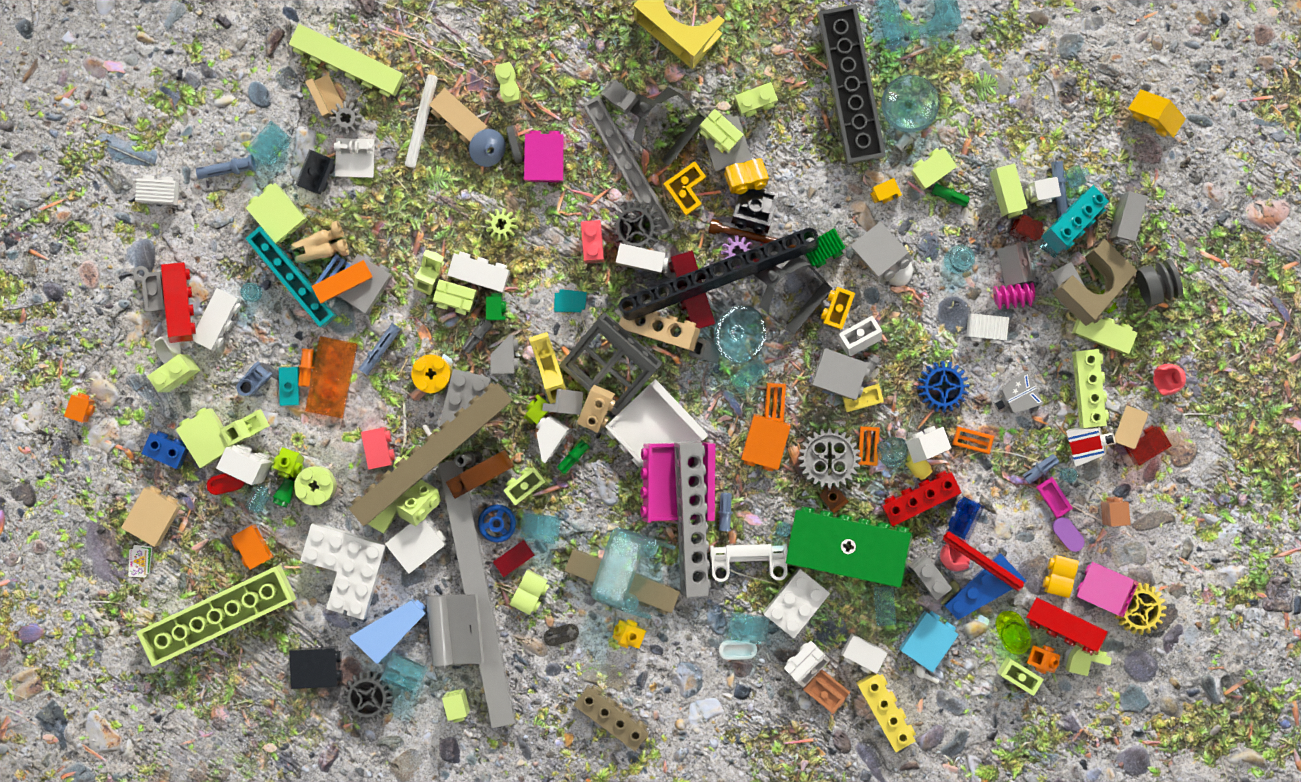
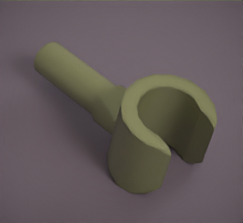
M955 579L948 583L952 589L940 602L942 605H945L949 598L959 591L960 586Z

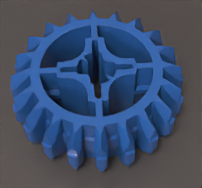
M940 361V367L937 362H934V369L927 366L926 369L929 373L922 371L921 374L925 378H918V381L923 383V386H917V389H923V392L919 393L918 396L922 397L925 395L926 397L922 400V403L929 401L927 408L931 409L935 405L934 411L938 412L941 407L942 413L946 412V407H948L949 411H953V404L959 408L958 400L965 402V399L961 397L962 394H969L967 391H963L964 388H969V384H963V381H967L968 377L961 378L965 371L957 372L959 369L958 365H955L952 369V362H948L946 367L944 361ZM940 371L937 383L928 384L930 378ZM946 371L956 378V384L948 381ZM942 381L947 386H952L951 388L944 389V392H941L942 389L934 388V386L942 385ZM958 389L955 397L947 402L946 398H948L949 391ZM929 390L938 392L941 403L931 397Z

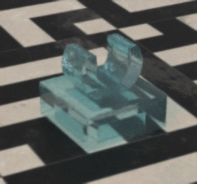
M1080 165L1064 171L1071 189L1086 183L1085 176L1090 174L1087 167L1081 170Z

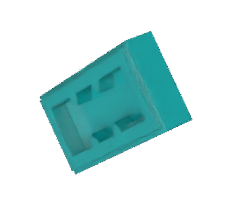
M279 367L280 406L300 405L299 367Z

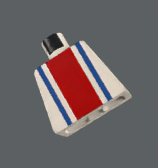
M1100 427L1072 428L1066 431L1075 467L1107 453L1105 446L1116 444L1114 434L1102 435Z

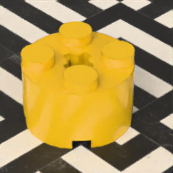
M437 355L420 357L415 361L411 372L415 386L426 393L443 391L449 385L452 375L450 364L444 358ZM430 369L436 372L432 380L428 376V373L431 371Z

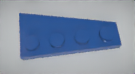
M1001 553L992 559V561L1024 583L1027 582ZM983 568L944 606L959 620L1011 591L1013 588Z

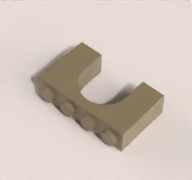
M1106 239L1095 245L1085 256L1103 276L1105 281L1104 293L1095 294L1090 292L1073 275L1063 281L1053 293L1085 326L1091 322L1095 324L1103 317L1101 314L1103 310L1107 311L1114 304L1112 300L1121 296L1124 292L1122 288L1129 286L1134 281L1133 276L1137 272Z

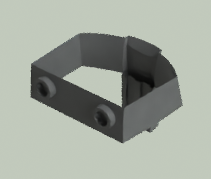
M670 87L662 91L655 100L637 94L636 98L639 100L630 110L632 114L640 118L633 140L658 162L668 166L676 161L679 152L694 133L700 130L699 125L705 120L682 94ZM678 95L697 116L661 160L642 145L643 131L647 122L645 119L657 103L661 104L665 100Z
M800 257L790 260L782 269L773 266L753 274L767 285L760 308L782 328L793 334L802 328L806 319L828 297L829 292L833 289L811 264ZM808 266L823 283L785 327L769 314L771 300L775 292L774 288L786 273L790 274L798 268Z

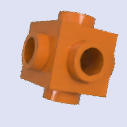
M1033 645L1027 664L1036 667L1035 670L1046 674L1047 671L1055 673L1061 655L1055 653V648L1044 645L1041 648Z

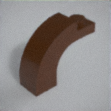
M506 450L448 480L446 484L454 499L513 468L514 465Z

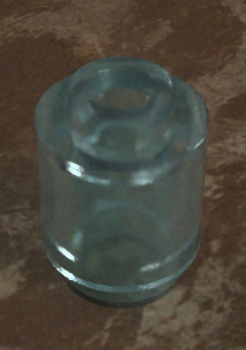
M259 484V486L254 485L246 500L245 508L257 514L261 510L263 511L271 496L270 489L262 484Z

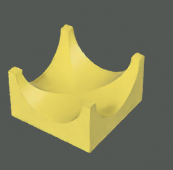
M637 0L633 5L634 20L692 70L722 35L718 29L725 20L719 15L705 25L688 26L676 21L668 13L664 0Z

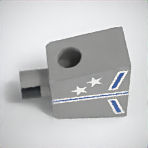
M1027 371L1021 372L1001 387L999 391L1002 398L993 402L998 412L1008 407L1011 413H1018L1044 404Z

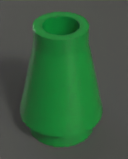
M284 478L282 484L273 495V503L287 508L288 504H291L295 482Z

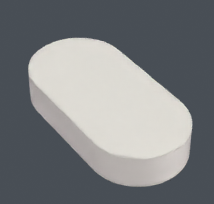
M726 640L719 646V654L725 660L752 659L757 653V646L752 640Z

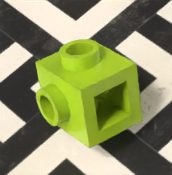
M282 447L279 455L274 459L273 469L282 478L288 479L292 477L296 479L297 475L302 471V463L305 458L300 453Z

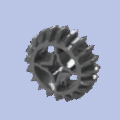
M634 201L633 205L631 202H627V208L621 205L622 213L616 211L615 214L618 218H612L616 225H612L611 229H616L617 231L612 233V236H619L615 242L620 243L623 241L622 244L647 249V246L653 248L654 246L651 241L655 243L659 241L655 235H662V232L657 231V228H663L662 224L657 225V221L662 220L661 217L655 218L658 211L650 212L653 206L648 205L645 208L646 202L644 201L641 202L640 207L638 201ZM632 211L642 212L641 216H638L636 220L627 216ZM647 217L651 224L650 232L645 226ZM623 222L628 226V233L626 235L623 231ZM639 222L638 227L640 230H634V224ZM637 234L647 237L640 243L631 241Z
M367 671L366 677L363 672L359 673V678L353 675V681L348 680L346 682L349 687L343 688V691L348 693L342 695L343 699L348 700L343 702V706L349 705L346 712L349 713L352 710L354 713L351 715V718L358 715V722H361L363 717H365V723H369L370 717L373 722L377 721V716L383 719V713H389L387 707L393 706V703L388 701L394 699V695H388V693L393 691V688L387 689L390 681L384 684L382 681L385 679V676L383 675L378 679V672H375L373 677H371V671ZM363 682L374 684L370 689L358 686V684ZM378 688H380L383 694L382 703L379 702L380 700L376 696ZM354 690L360 698L358 706L354 702ZM373 690L371 694L372 696L370 697L372 699H369L363 704L366 697L364 696V694L367 695ZM366 705L378 708V710L372 712L363 711L362 709Z

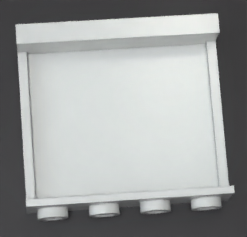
M656 379L605 426L607 428L605 431L612 440L616 438L621 443L618 446L624 453L630 452L634 457L632 461L639 468L643 466L641 449L644 443L701 442L708 436Z

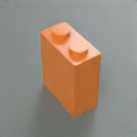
M753 413L741 455V460H744V464L750 466L759 464L763 466L762 469L771 472L774 469L778 470L791 424Z

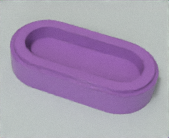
M1064 517L1055 519L1052 524V530L1064 546L1073 552L1081 550L1085 541L1072 522Z

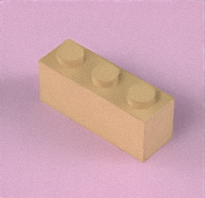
M445 88L429 104L432 108L430 112L438 119L442 117L446 121L445 125L452 132L457 130L461 134L459 138L467 145L476 133L489 129L487 125Z

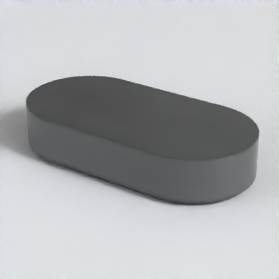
M515 125L507 126L506 131L513 158L516 163L524 162V155Z

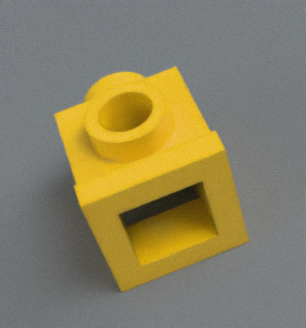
M895 178L874 186L871 189L872 193H870L874 204L881 201L883 204L894 200V195L896 199L902 196Z

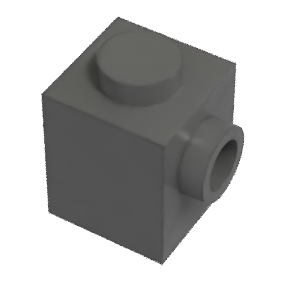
M698 338L694 352L690 351L688 356L717 364L722 345Z

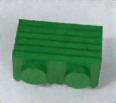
M835 228L819 236L818 248L804 255L808 263L813 267L816 266L818 269L827 264L826 259L831 256L835 259L844 254L842 250L846 247Z

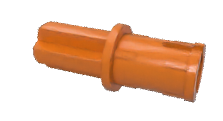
M302 348L301 363L298 365L300 367L299 386H310L311 370L314 369L312 367L313 349Z

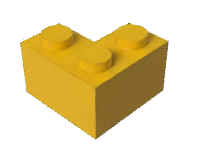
M1141 89L1128 108L1135 120L1139 122L1146 121L1162 137L1167 135L1174 138L1186 120L1171 100Z
M695 161L663 184L685 217L702 205L692 189L704 181L706 176Z

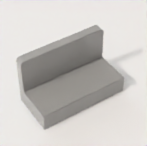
M1027 243L998 249L1005 286L1035 280Z
M557 389L556 403H543L542 411L580 415L583 392Z

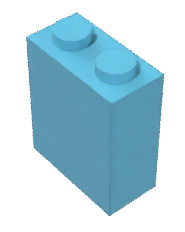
M924 611L899 649L931 672H934L959 634L955 632L956 627L949 622L945 624L940 622V616L933 611H930V613Z

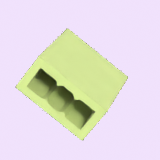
M1015 163L996 168L990 172L1002 217L1008 216V219L1022 215V211L1027 209Z
M274 183L273 185H267L263 189L264 193L259 197H253L248 202L249 205L246 209L276 244H280L308 219L283 189Z
M178 354L147 377L157 392H171L201 370L190 355Z
M202 408L195 413L196 417L191 420L187 418L179 423L180 427L176 429L199 468H205L221 458L225 448L231 447L228 446L220 430L224 426L214 410Z

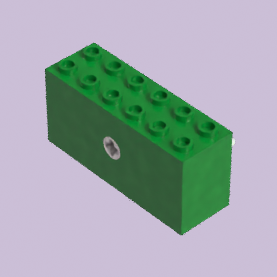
M806 506L796 510L786 564L899 588L903 586L913 532H909L910 528L897 526V529L890 528L891 524L878 522L875 525L871 524L872 520L859 518L856 521L852 520L853 516L845 514L836 517L833 516V512L825 510L817 513L814 512L815 508ZM851 541V545L854 546V548L849 550V547L846 546V544Z

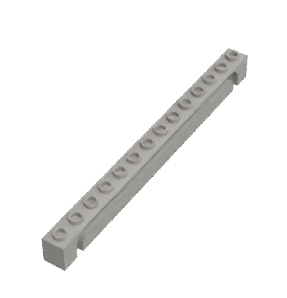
M455 460L439 463V468H436L438 479L442 480L443 486L440 487L441 496L446 499L447 505L444 506L445 516H449L450 519L448 531L450 536L453 535L452 551L453 554H457L458 562H455L457 573H461L462 580L459 581L460 590L465 594H478L484 664H476V667H480L481 674L478 675L480 686L484 687L485 692L482 694L484 705L488 706L489 711L486 712L487 723H491L492 728L515 724L516 718L512 706L470 492L454 499L446 484L448 480L465 472V467H458L455 464Z

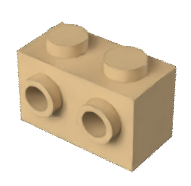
M593 385L577 424L597 433L601 427L605 428L609 419L606 417L608 410L612 411L616 402L613 400L615 393Z

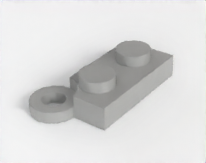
M144 266L136 267L133 271V276L136 280L142 281L145 312L165 310L162 272L149 273V270ZM140 270H143L145 273L143 277L138 276Z

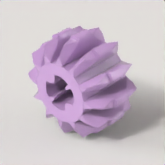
M736 235L735 242L731 238L727 239L730 246L725 243L722 245L728 251H721V254H728L724 258L727 259L736 255L732 253L735 247H739V250L745 252L750 250L747 247L751 246L752 243L748 242L745 245L746 237H743L741 242H739V237Z

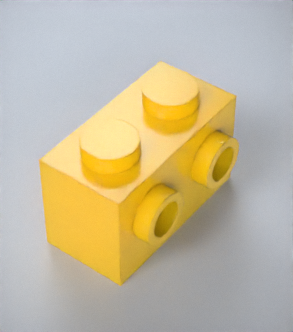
M835 287L834 290H831L827 301H830L828 309L824 308L821 319H823L822 324L842 330L855 293L840 287Z

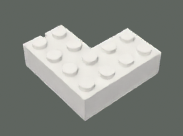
M315 522L310 526L300 561L337 572L326 609L342 614L348 611V616L364 620L369 611L387 546L383 542Z

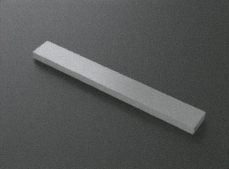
M598 95L582 104L639 205L644 201L646 202L645 208L648 205L653 206L650 212L658 211L655 218L661 217L662 220L657 221V225L662 224L663 228H657V231L662 232V235L675 229L600 96Z

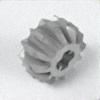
M343 101V108L337 103L336 107L339 111L331 109V112L336 114V117H329L330 120L337 121L332 124V127L334 128L339 124V133L343 127H345V134H349V127L355 132L356 128L353 124L361 126V123L356 121V119L363 118L362 115L355 114L360 111V108H356L353 111V102L349 108H347L346 101ZM343 112L351 115L349 123L341 120Z

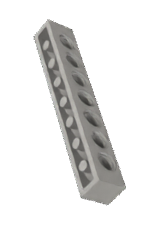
M699 441L674 442L681 595L686 598L708 596L711 583L708 578L710 563L707 559L709 543L706 540L708 524L705 521V514H707V504L704 495L707 493L706 484L704 483L706 468L703 464L705 448ZM693 457V464L688 466L689 458ZM694 476V483L692 485H689L688 481L690 477ZM695 495V502L690 504V497ZM696 514L695 522L691 523V516ZM696 533L697 539L691 542L692 535ZM697 552V559L692 561L693 554ZM698 571V578L693 580V574Z

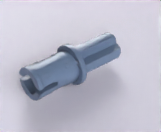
M1052 454L1039 464L1036 463V466L1023 474V477L1031 485V483L1042 475L1045 476L1046 472L1059 464V459L1056 455Z
M731 493L720 494V511H718L720 513L719 531H731V514H733L731 511Z

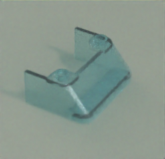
M622 527L615 528L610 534L591 589L592 598L625 613L651 620V615L637 608L638 598L628 592L641 556L645 558L653 557L657 552L658 546L675 550L676 546L661 539Z

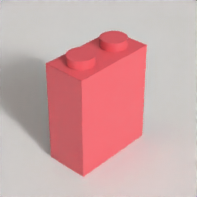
M582 221L581 231L585 264L605 262L601 221Z

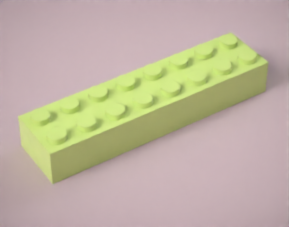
M280 564L136 633L153 667L284 606L297 598Z

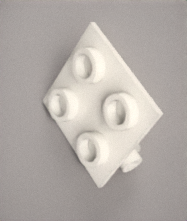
M336 138V143H334V150L336 151L335 176L374 178L375 139Z

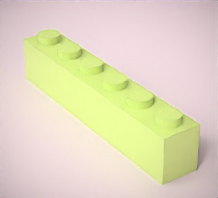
M299 23L289 42L293 52L301 56L305 53L311 56V61L317 64L323 62L327 64L328 69L336 73L340 70L345 73L344 76L348 79L355 81V78L362 81L361 84L369 89L375 87L379 89L380 94L388 98L390 95L396 96L405 78L403 73Z

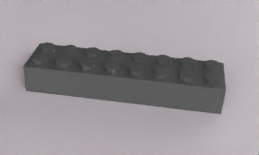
M853 4L818 11L816 15L845 164L847 166L883 159L886 153L857 5Z

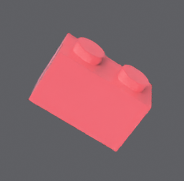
M386 427L361 432L368 470L393 465V461L396 458L394 449H390L389 442L392 441L390 430L387 431Z

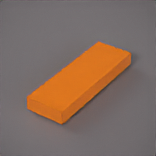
M362 260L313 285L312 288L322 304L373 277L365 261Z

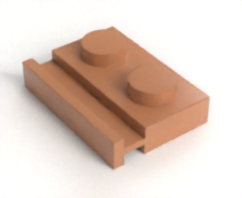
M823 669L803 688L806 693L832 714L836 712L848 694L851 693Z

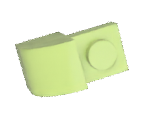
M425 250L421 267L414 280L413 289L431 296L444 266L443 256L436 252Z
M260 409L243 419L232 422L220 430L228 446H232L258 434V432L269 427V424Z
M1076 646L1069 653L1065 670L1088 676L1091 661L1110 665L1112 658L1106 655L1107 652L1101 650L1098 655L1093 654L1090 656L1084 653L1081 647Z

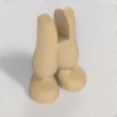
M339 221L332 222L331 230L329 231L320 230L309 237L291 244L292 250L304 248L306 252L294 257L295 262L302 263L315 259L329 258L336 252H339L342 256L349 255L345 239L338 240L332 244L329 243L331 240L344 237Z

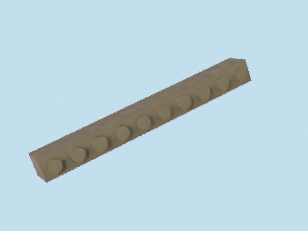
M492 382L484 389L486 393L481 397L477 395L470 400V406L466 410L462 407L454 414L456 418L453 421L449 422L447 420L439 427L441 429L440 432L436 435L434 433L430 434L425 439L426 443L422 447L418 445L409 452L411 456L407 460L402 458L395 464L397 468L394 471L390 472L388 470L380 477L382 479L381 482L377 485L375 483L371 484L366 489L367 494L363 497L359 495L350 502L352 506L349 510L363 527L513 401L500 383L494 385Z

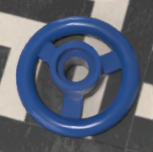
M495 504L488 506L481 512L478 519V528L486 540L495 543L504 542L513 535L516 528V519L509 508ZM498 510L495 517H492L489 522L484 523V519L489 512ZM504 512L510 519L508 531L505 529L502 519ZM495 520H498L500 522L499 527H495L493 525V522ZM490 528V530L493 532L500 531L503 534V536H491L486 532L485 529Z

